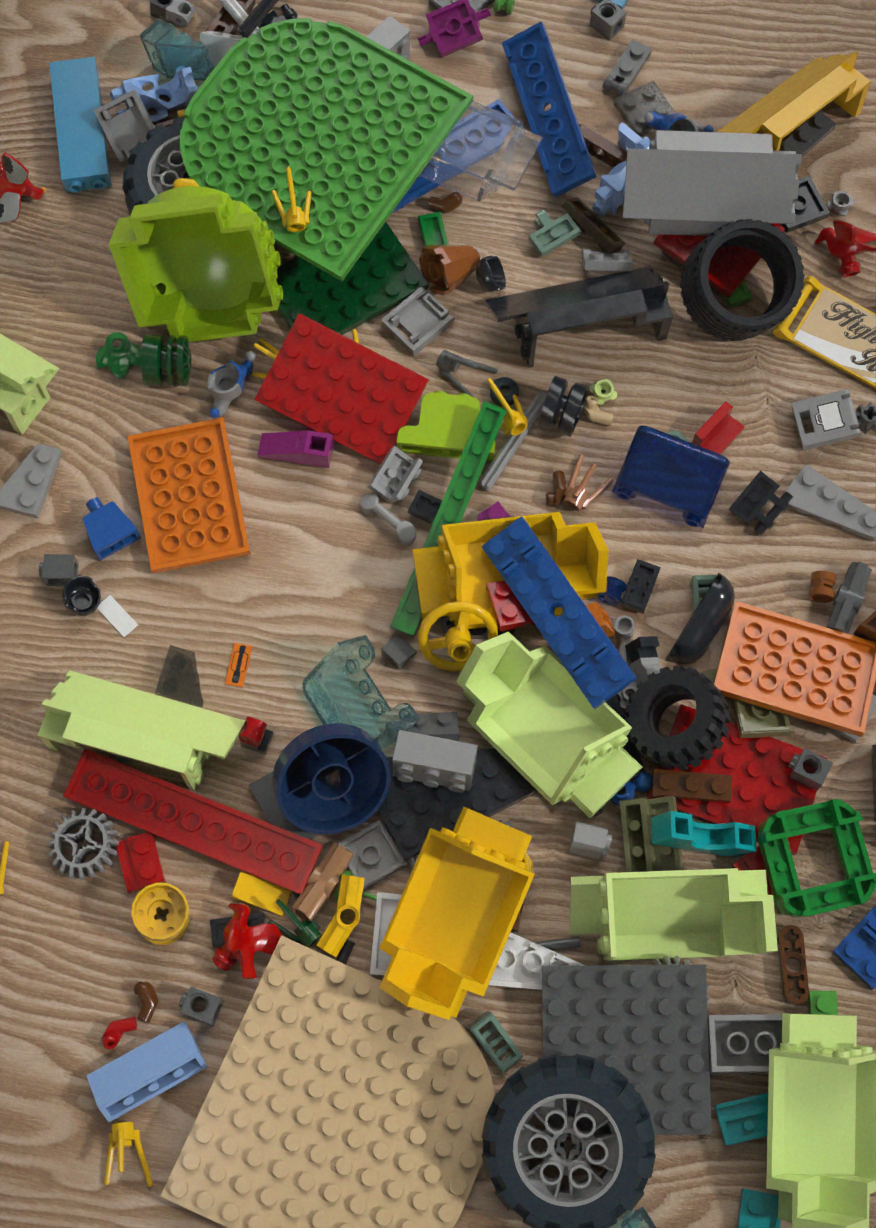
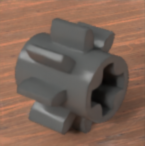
M871 402L865 407L860 404L856 409L857 412H855L859 427L855 429H860L864 434L871 429L876 432V407Z

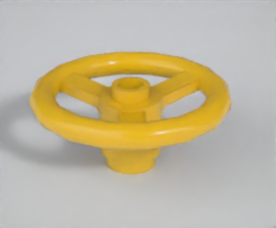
M457 601L445 603L433 609L422 620L417 634L418 648L426 661L438 669L451 672L462 671L476 646L472 643L470 632L467 629L471 613L475 614L485 623L488 631L487 640L498 636L497 624L491 614L478 604ZM460 611L457 625L450 628L446 632L445 637L428 639L430 627L439 617L450 612ZM447 648L448 655L457 662L443 660L435 655L432 650Z

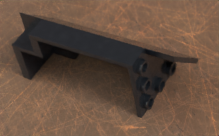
M651 266L485 300L486 306L497 322L511 319L516 320L517 325H514L516 338L521 339L523 345L520 346L521 356L523 360H527L529 368L534 366L537 336L632 316L635 327L652 323L656 339L661 341L667 339L673 318L666 296L669 283L667 281L663 282V277L658 272L654 273Z

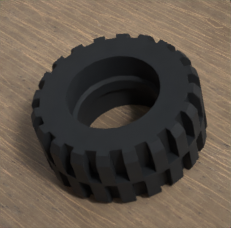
M674 666L673 670H670L669 667L659 669L660 673L658 674L652 672L647 675L648 679L644 683L640 681L636 686L638 688L636 693H631L628 699L631 704L626 706L625 715L629 718L625 721L632 727L628 736L631 742L636 745V748L658 766L662 765L665 769L673 770L676 767L679 771L687 770L688 765H692L695 768L702 764L701 760L704 758L707 760L711 759L714 756L712 752L716 748L720 750L724 744L721 739L722 737H727L729 728L725 725L730 723V714L727 712L729 706L723 694L703 673H699L691 667L685 669L683 666ZM694 700L696 702V714L691 725L678 735L671 737L660 736L659 722L664 711L675 702Z

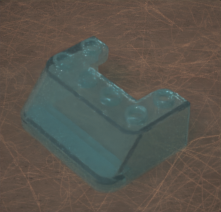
M366 635L338 642L304 678L302 683L303 693L323 725L342 723L359 727L371 734L383 750L397 741L399 730L408 731L420 718L414 708L405 702L396 705L391 710L366 671L375 659V649Z

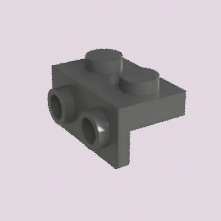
M457 712L406 714L408 732L459 741Z

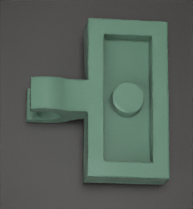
M541 210L535 214L537 218L534 219L535 224L540 229L529 235L528 240L542 258L579 236L581 230L568 213L552 222L545 210Z

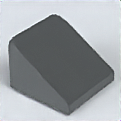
M399 635L381 648V654L399 670L417 653Z

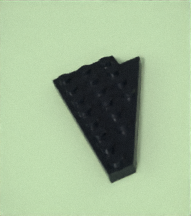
M495 748L477 750L470 791L464 790L462 793L451 791L446 786L428 787L420 781H400L397 777L393 776V757H386L390 766L391 781L387 796L377 811L401 855L407 861L420 853L430 828L441 831L442 827L453 831L463 806L491 817L538 791Z

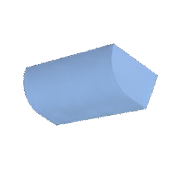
M184 1021L86 1076L99 1110L107 1121L111 1122L208 1066L193 1034Z

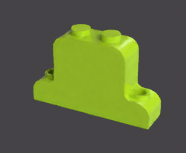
M435 391L425 394L422 398L419 424L417 426H404L399 430L397 448L408 454L460 459L480 412L479 400L464 393L452 395L444 391ZM495 441L486 462L492 463L494 460Z

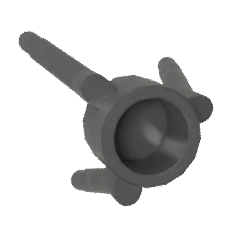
M447 350L441 352L436 362V367L441 369L440 375L449 379L460 391L471 395V397L474 396L450 374L451 372L456 373L460 365H464L473 369L479 368L492 373H498V370L460 357Z

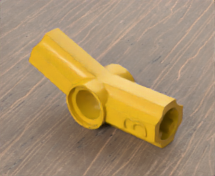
M341 875L334 916L316 946L334 957H337L353 928L359 923V912L365 880L363 877ZM345 909H351L354 914L353 920L348 924L342 923L340 919V914Z

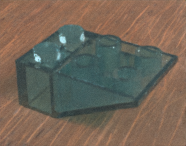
M158 18L139 35L153 69L167 78H174L176 69L183 65L185 68L191 67L194 80L205 81L214 70V65L207 54V47L201 41L197 42L192 39L186 32L182 33L177 30L171 23H166Z

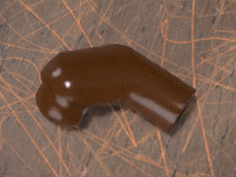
M453 192L443 199L431 196L428 207L449 213L461 205L462 195L458 192Z
M555 471L553 473L554 493L548 492L546 494V504L548 506H558L562 502L567 488L563 471Z
M140 981L134 987V993L139 996L143 1004L137 1018L150 1023L158 1004V996L153 985L149 982Z

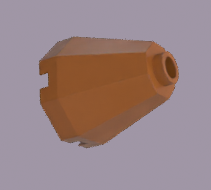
M429 245L423 247L422 252L425 253L420 255L419 258L422 275L427 282H431L433 285L430 288L431 291L435 294L446 295L451 293L476 270L480 255L473 246Z

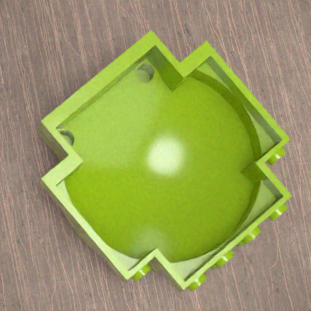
M201 186L173 188L156 195L147 204L135 205L130 217L118 218L109 247L138 327L166 324L169 334L176 337L177 344L180 335H186L189 342L256 334L258 324H261L260 312L278 310L280 300H283L282 286L278 285L276 280L277 267L280 266L281 260L279 252L274 249L275 239L273 231L269 230L267 221H262L258 217L257 212H254L242 201L232 200L230 195L225 192Z

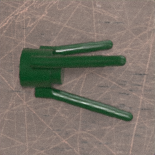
M293 892L297 900L300 894ZM280 899L276 901L282 911L297 926L294 931L297 935L295 936L273 920H269L268 923L276 924L283 935L308 948L322 936L318 931L321 927L314 918L309 922L310 924L307 921L301 923Z

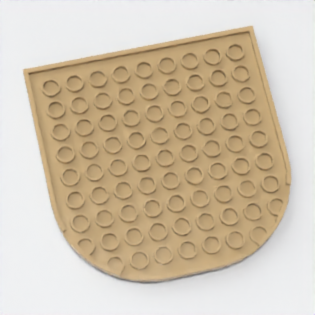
M281 936L160 1197L227 1228H453L463 1211L483 1162V1138L481 1137L487 1112L494 1099L493 1083L487 1063L474 1039L452 1016L450 1020L408 1007L380 989L381 980Z

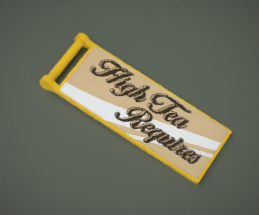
M807 276L803 281L804 287L801 290L802 294L798 304L787 318L776 325L773 334L777 338L797 345L876 389V314L825 287L816 278ZM811 291L818 292L793 334L788 328Z

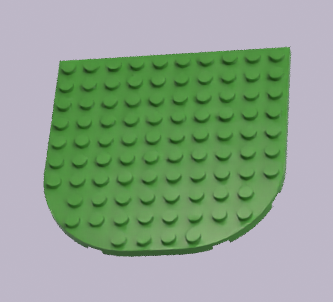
M311 18L283 20L261 27L259 32L247 39L244 37L238 41L203 82L190 100L184 114L182 130L180 129L181 155L189 179H194L201 187L225 192L234 201H242L254 212H257L258 217L262 221H267L269 230H272L274 233V243L338 280L343 281L473 102V95L344 25L332 21H327V23L314 22ZM287 167L291 168L296 207H300L303 212L307 191H311L310 224L306 225V229L300 232H290L287 230V227H283L282 218L271 193L272 190L276 191L286 214L287 209L291 207L287 183Z

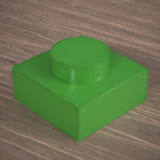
M745 281L740 284L730 298L723 295L729 309L751 302L752 299Z
M809 991V1014L838 1015L836 991Z

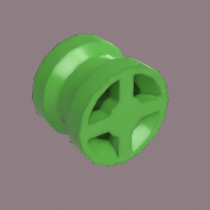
M495 0L494 11L499 12L503 10L511 15L515 0Z

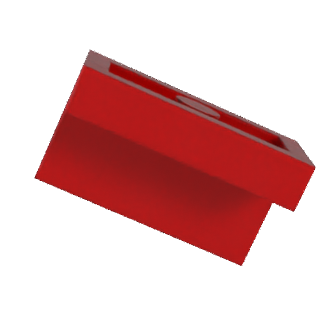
M727 401L695 433L691 443L713 462L745 428L730 415L733 406Z

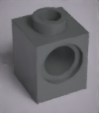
M603 0L600 4L596 3L591 9L590 26L609 41L624 28L626 12L611 0Z
M44 554V560L39 564V576L42 577L47 586H65L69 579L78 576L79 562L75 555Z
M804 748L799 755L796 753L793 755L788 765L792 769L788 777L817 791L823 785L833 762ZM804 763L810 764L813 767V774L804 771Z
M190 987L189 992L185 991L180 999L179 1007L182 1008L180 1013L214 1027L224 1000L197 988ZM197 999H205V1010L200 1013L194 1012V1002Z

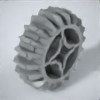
M82 808L79 816L75 810H71V818L62 815L61 819L64 822L61 825L58 822H54L53 825L58 830L57 832L50 831L48 834L54 839L47 842V846L53 849L48 852V856L55 858L52 865L54 867L60 866L59 872L61 874L68 872V876L74 879L78 873L79 878L84 880L86 872H88L91 878H95L96 869L104 873L105 869L102 865L104 863L109 866L113 864L108 857L109 855L117 856L118 854L116 850L111 849V847L119 845L118 840L112 839L118 835V832L114 829L110 830L114 826L111 820L106 821L107 816L103 813L98 816V812L95 809H92L88 815L86 808ZM85 824L78 833L68 834L75 827ZM94 826L100 828L102 832L103 845L93 841ZM85 839L90 845L83 846V849H81L75 842L79 843ZM64 843L73 847L72 862L68 861L64 855ZM89 854H98L93 860L81 864Z

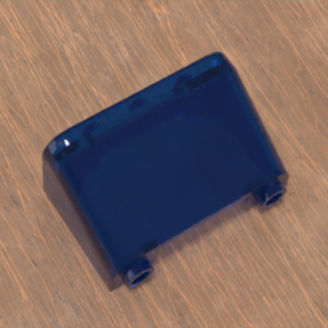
M641 425L638 426L612 492L624 500L635 498L637 494L682 511V517L689 526L704 528L730 461L721 454L652 427Z

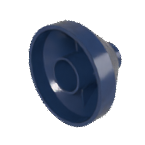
M342 723L320 725L294 738L279 755L272 776L273 791L283 815L296 827L315 834L341 833L353 829L368 820L384 802L391 781L389 763L376 739L359 727Z

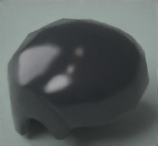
M492 255L480 259L476 267V279L480 286L488 292L503 290L506 287L505 273L501 261L497 256Z
M78 575L69 579L64 586L62 594L63 603L72 614L87 616L94 613L100 605L101 591L91 577Z

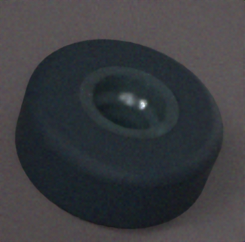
M508 377L496 379L494 384L499 391L507 389L509 392L508 394H502L508 405L514 404L513 395H516L517 398L519 395L517 383ZM490 387V397L495 404L502 406L499 399Z

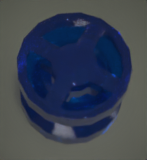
M607 576L606 592L597 593V598L610 605H620L622 601L621 593L625 592L627 585L618 578Z

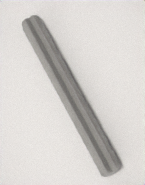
M544 391L537 393L524 413L529 421L526 430L517 436L510 434L480 479L479 486L486 491L491 490L540 416L547 393Z

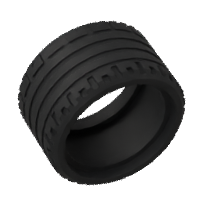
M739 219L736 222L731 221L712 232L692 250L682 268L684 271L680 277V288H682L680 293L683 305L686 306V312L691 316L692 321L696 322L697 326L707 334H713V337L721 338L722 340L741 341L758 336L787 318L798 304L802 294L801 290L804 287V266L801 262V255L798 254V249L793 245V241L786 236V233L781 232L778 227H773L770 223L762 222V220ZM725 246L745 247L756 252L766 262L773 278V295L767 310L762 315L757 317L738 316L727 311L717 302L711 292L708 280L710 261L717 249Z

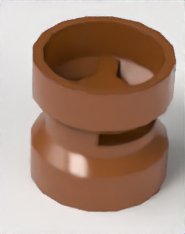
M829 571L812 572L810 581L813 586L809 591V599L819 603L834 601L835 591L833 586L836 584V574Z

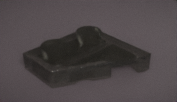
M172 645L169 646L155 695L196 707H203L204 702L200 689L195 652Z

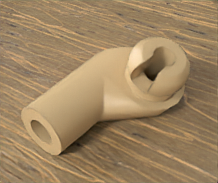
M594 396L586 397L583 410L588 419L592 422L611 426L614 414L600 411L597 405L598 400Z

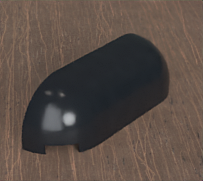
M718 572L668 653L667 659L679 664H689L697 661L705 653L731 611L735 601L734 588L724 575Z

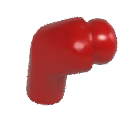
M136 1017L110 1022L101 1038L103 1047L112 1050L117 1046L125 1032L138 1030Z

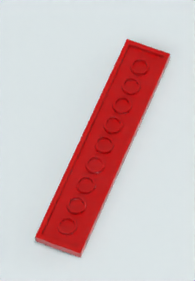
M84 749L63 797L95 809L301 895L307 887L308 879L314 871L324 847L322 844L88 749Z

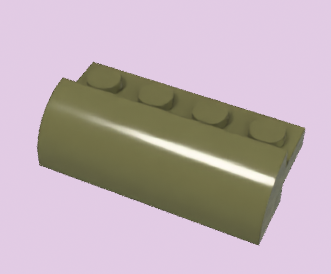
M676 797L638 798L619 801L626 872L684 870L682 850L652 844L651 818L669 811L677 812Z

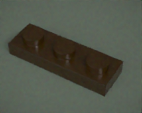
M578 197L565 200L561 207L570 215L573 221H577L583 227L582 230L585 234L593 237L598 242L599 247L603 251L611 253L620 251L623 248L625 242Z

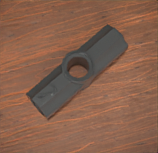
M852 562L850 564L843 585H840L833 601L834 608L826 628L849 633L855 614L859 612L865 598L864 590L872 572V569L867 564L862 562Z

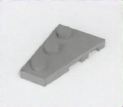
M37 444L0 489V509L39 518L63 454L61 449Z

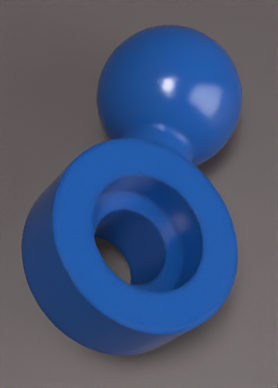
M642 771L640 775L633 778L631 783L628 781L622 787L626 790V793L624 795L616 793L610 799L611 802L620 807L619 801L634 799L636 791H649L652 788V775Z

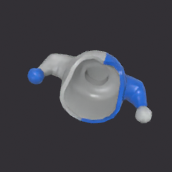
M651 111L644 115L646 125L655 130L714 131L712 126H704L682 113L662 115Z
M248 351L245 355L246 360L239 366L234 361H227L226 365L215 369L209 374L207 381L208 390L214 397L213 408L209 414L213 419L223 416L230 402L238 398L243 392L244 380L253 372V361L256 357L254 352Z

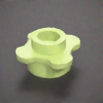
M608 379L600 380L596 384L590 385L589 391L598 400V405H603L605 401L617 398V392L613 391V384Z

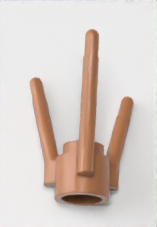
M582 454L578 457L567 490L563 496V502L575 511H580L581 508L587 509L590 502L613 482V478H609L587 498L588 492L584 487L596 468V464L593 463L580 485H575L574 487L584 457Z

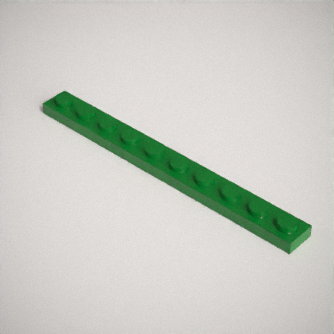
M483 402L423 548L438 546V535H442V525L461 523L507 410L488 402ZM415 567L390 625V628L411 637L414 636L422 617Z

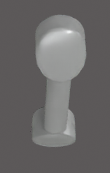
M368 493L361 497L359 501L360 510L366 515L376 513L394 527L399 543L410 545L415 541L416 530L413 524L408 521H401L379 503V498L376 494Z
M623 615L616 619L614 626L615 632L619 637L618 651L627 663L628 655L625 645L629 643V639L634 635L635 623L630 616Z

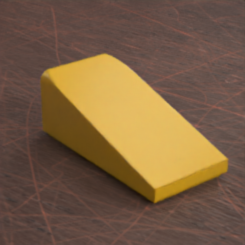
M240 872L231 897L236 901L283 917L284 912L277 905L276 901L280 899L287 906L292 891Z

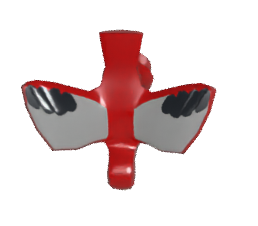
M6 152L2 155L0 161V223L18 219L22 195L39 200L46 192L45 187L34 186L28 179L29 171L25 166Z

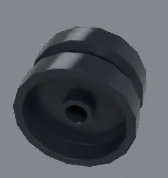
M554 376L541 411L538 426L552 430L559 417V433L571 437L581 418L588 386L575 383L572 385L567 396V379Z

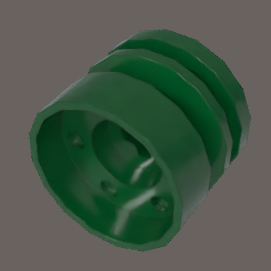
M144 335L141 348V371L144 385L162 386L164 377L167 375L170 386L176 385L177 377L179 386H187L192 368V354L188 337L180 335L177 344L176 337L170 335L167 346H165L161 335Z

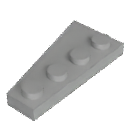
M808 465L802 468L786 491L793 496L787 505L797 509L796 512L804 515L810 514L820 518V521L827 524L833 523L842 527V530L873 541L876 537V511Z

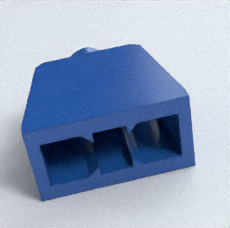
M95 497L86 503L90 513L82 519L99 561L141 539L136 526L115 502L103 505L101 500Z

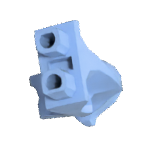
M183 65L176 69L174 78L167 83L158 84L159 74L132 78L122 81L121 87L111 90L110 96L113 101L134 89L137 90L147 112L150 108L157 111L156 115H149L154 124L167 118V112L174 108H187L198 87L195 84L191 67L185 68ZM150 83L153 85V88L148 91L142 89L144 84ZM167 95L170 101H162L159 97ZM125 101V105H126V108H127V109H126V110L117 111V116H118L119 114H121V113H123V112H125V111L131 109V107H129L127 101Z
M623 122L619 125L618 146L626 152L628 148L649 149L650 140L647 136L642 139ZM626 161L615 166L608 175H602L600 188L595 191L594 195L597 201L592 206V209L601 217L607 212L613 215L616 214L618 207L624 203Z

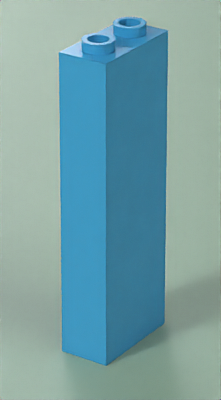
M95 57L49 62L61 180L65 191L80 192L82 190L110 187L112 183L106 134L94 112L95 109L103 106L99 70Z

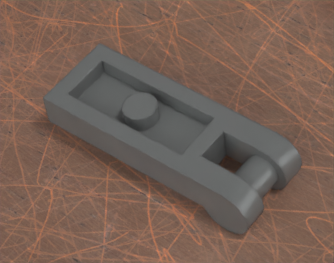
M632 39L611 73L604 80L602 88L608 91L611 89L616 92V95L623 98L650 57L652 48Z

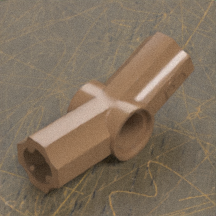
M334 842L321 865L314 869L308 879L307 887L292 907V910L300 918L311 922L325 901L333 897L340 886L341 875L355 855L349 849Z

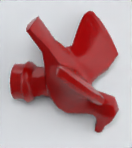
M834 220V230L831 227L823 228L815 240V244L818 245L826 241L830 254L842 261V265L839 268L842 277L855 276L861 273V265L856 261V255L864 252L876 253V247L865 244L866 242L876 241V233L857 228L844 221Z
M230 903L228 907L233 910L234 915L224 929L225 944L222 948L215 950L212 961L220 969L229 971L232 966L236 965V959H238L242 978L255 979L257 976L253 964L254 953L261 951L272 955L282 933L276 924H260L249 927L247 925L250 914L249 906L242 903Z

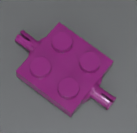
M458 0L426 14L429 23V33L417 37L420 46L422 47L433 41L443 58L482 41L483 37L479 29V21L491 16L489 8L487 7L475 12L470 6L469 0Z

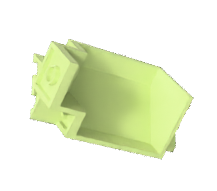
M0 334V409L5 412L13 429L23 435L51 398L46 386L60 368Z
M506 632L475 646L456 681L464 689L462 693L475 705L467 721L552 805L562 800L566 802L571 799L591 818L643 767L623 748L628 741L627 735L632 727L606 702L594 709L560 659L545 645L529 652L513 635Z
M70 670L66 674L65 682H59L52 691L51 700L45 699L42 702V706L47 712L37 736L52 750L58 751L60 744L79 748V745L82 744L178 772L183 777L189 790L195 791L196 785H200L204 777L205 770L202 768L205 760H209L211 755L225 759L240 735L245 720Z
M738 868L648 871L571 877L569 935L601 934L600 939H597L598 955H602L603 961L663 959L664 956H669L670 959L675 956L680 958L726 957L768 954L778 951L773 895H768L766 870L738 871Z
M782 1013V1043H780V1048L769 1049L766 1188L779 1191L778 1219L791 1221L792 1228H869L870 1194L876 1192V1051H873L872 1046L856 1045L857 1015Z

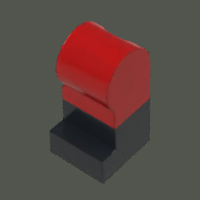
M246 717L244 727L239 735V741L242 747L266 755L274 732L266 729L267 724L253 717Z

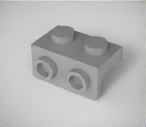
M393 446L367 487L390 504L399 500L402 501L409 492L407 487L410 482L419 476L421 472L419 467L423 460L420 458L414 460L399 448Z

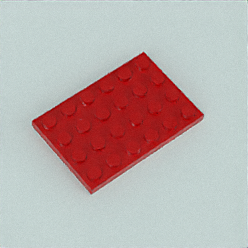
M298 314L254 400L315 432L333 434V441L381 465L389 450L396 446L398 432L407 425L429 379Z
M683 704L680 705L669 737L682 733L691 725L696 709ZM730 722L725 724L729 731L727 737H722L721 739L724 744L720 750L716 748L712 752L714 756L711 759L707 760L704 758L701 760L702 764L694 768L692 765H688L687 770L680 771L732 775L731 802L719 803L676 799L677 811L692 814V817L710 824L737 822L754 825L756 841H758V827L767 817L783 810L813 805L817 791L788 777L792 770L788 765L795 753L799 755L802 752V748L772 737L740 738L737 724ZM803 764L805 772L809 774L814 773V769L810 764ZM662 765L658 766L660 770H669L665 769ZM651 788L650 791H649V794H648L647 799L660 798V797H651V793H652V788ZM803 835L787 838L792 855L797 854Z

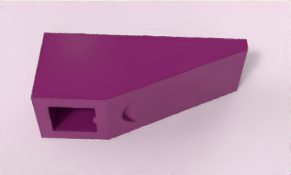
M314 431L262 433L257 457L330 468L334 449L333 434Z

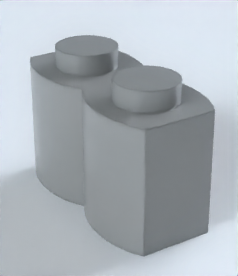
M576 821L568 853L600 860L601 855L606 856L607 851H609L612 835L607 834V828Z

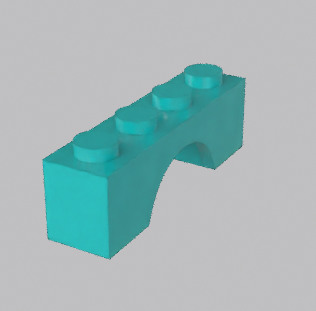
M669 811L651 818L652 844L734 858L757 852L754 825L737 822L724 824L698 823L692 821V814Z

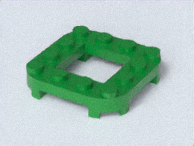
M833 799L786 811L783 810L770 815L760 823L758 827V842L774 901L783 915L803 918L863 904L870 900L869 898L876 887V873H873L859 821H862L863 818L859 811H855L849 804L843 802L842 799ZM831 828L845 880L801 890L787 838Z

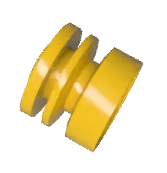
M154 883L146 886L137 894L132 903L131 916L138 933L144 940L154 945H169L177 942L185 935L190 925L191 913L186 897L179 888L169 883ZM161 910L164 914L169 912L166 915L167 920L164 922L161 919L156 920L158 918L157 913Z

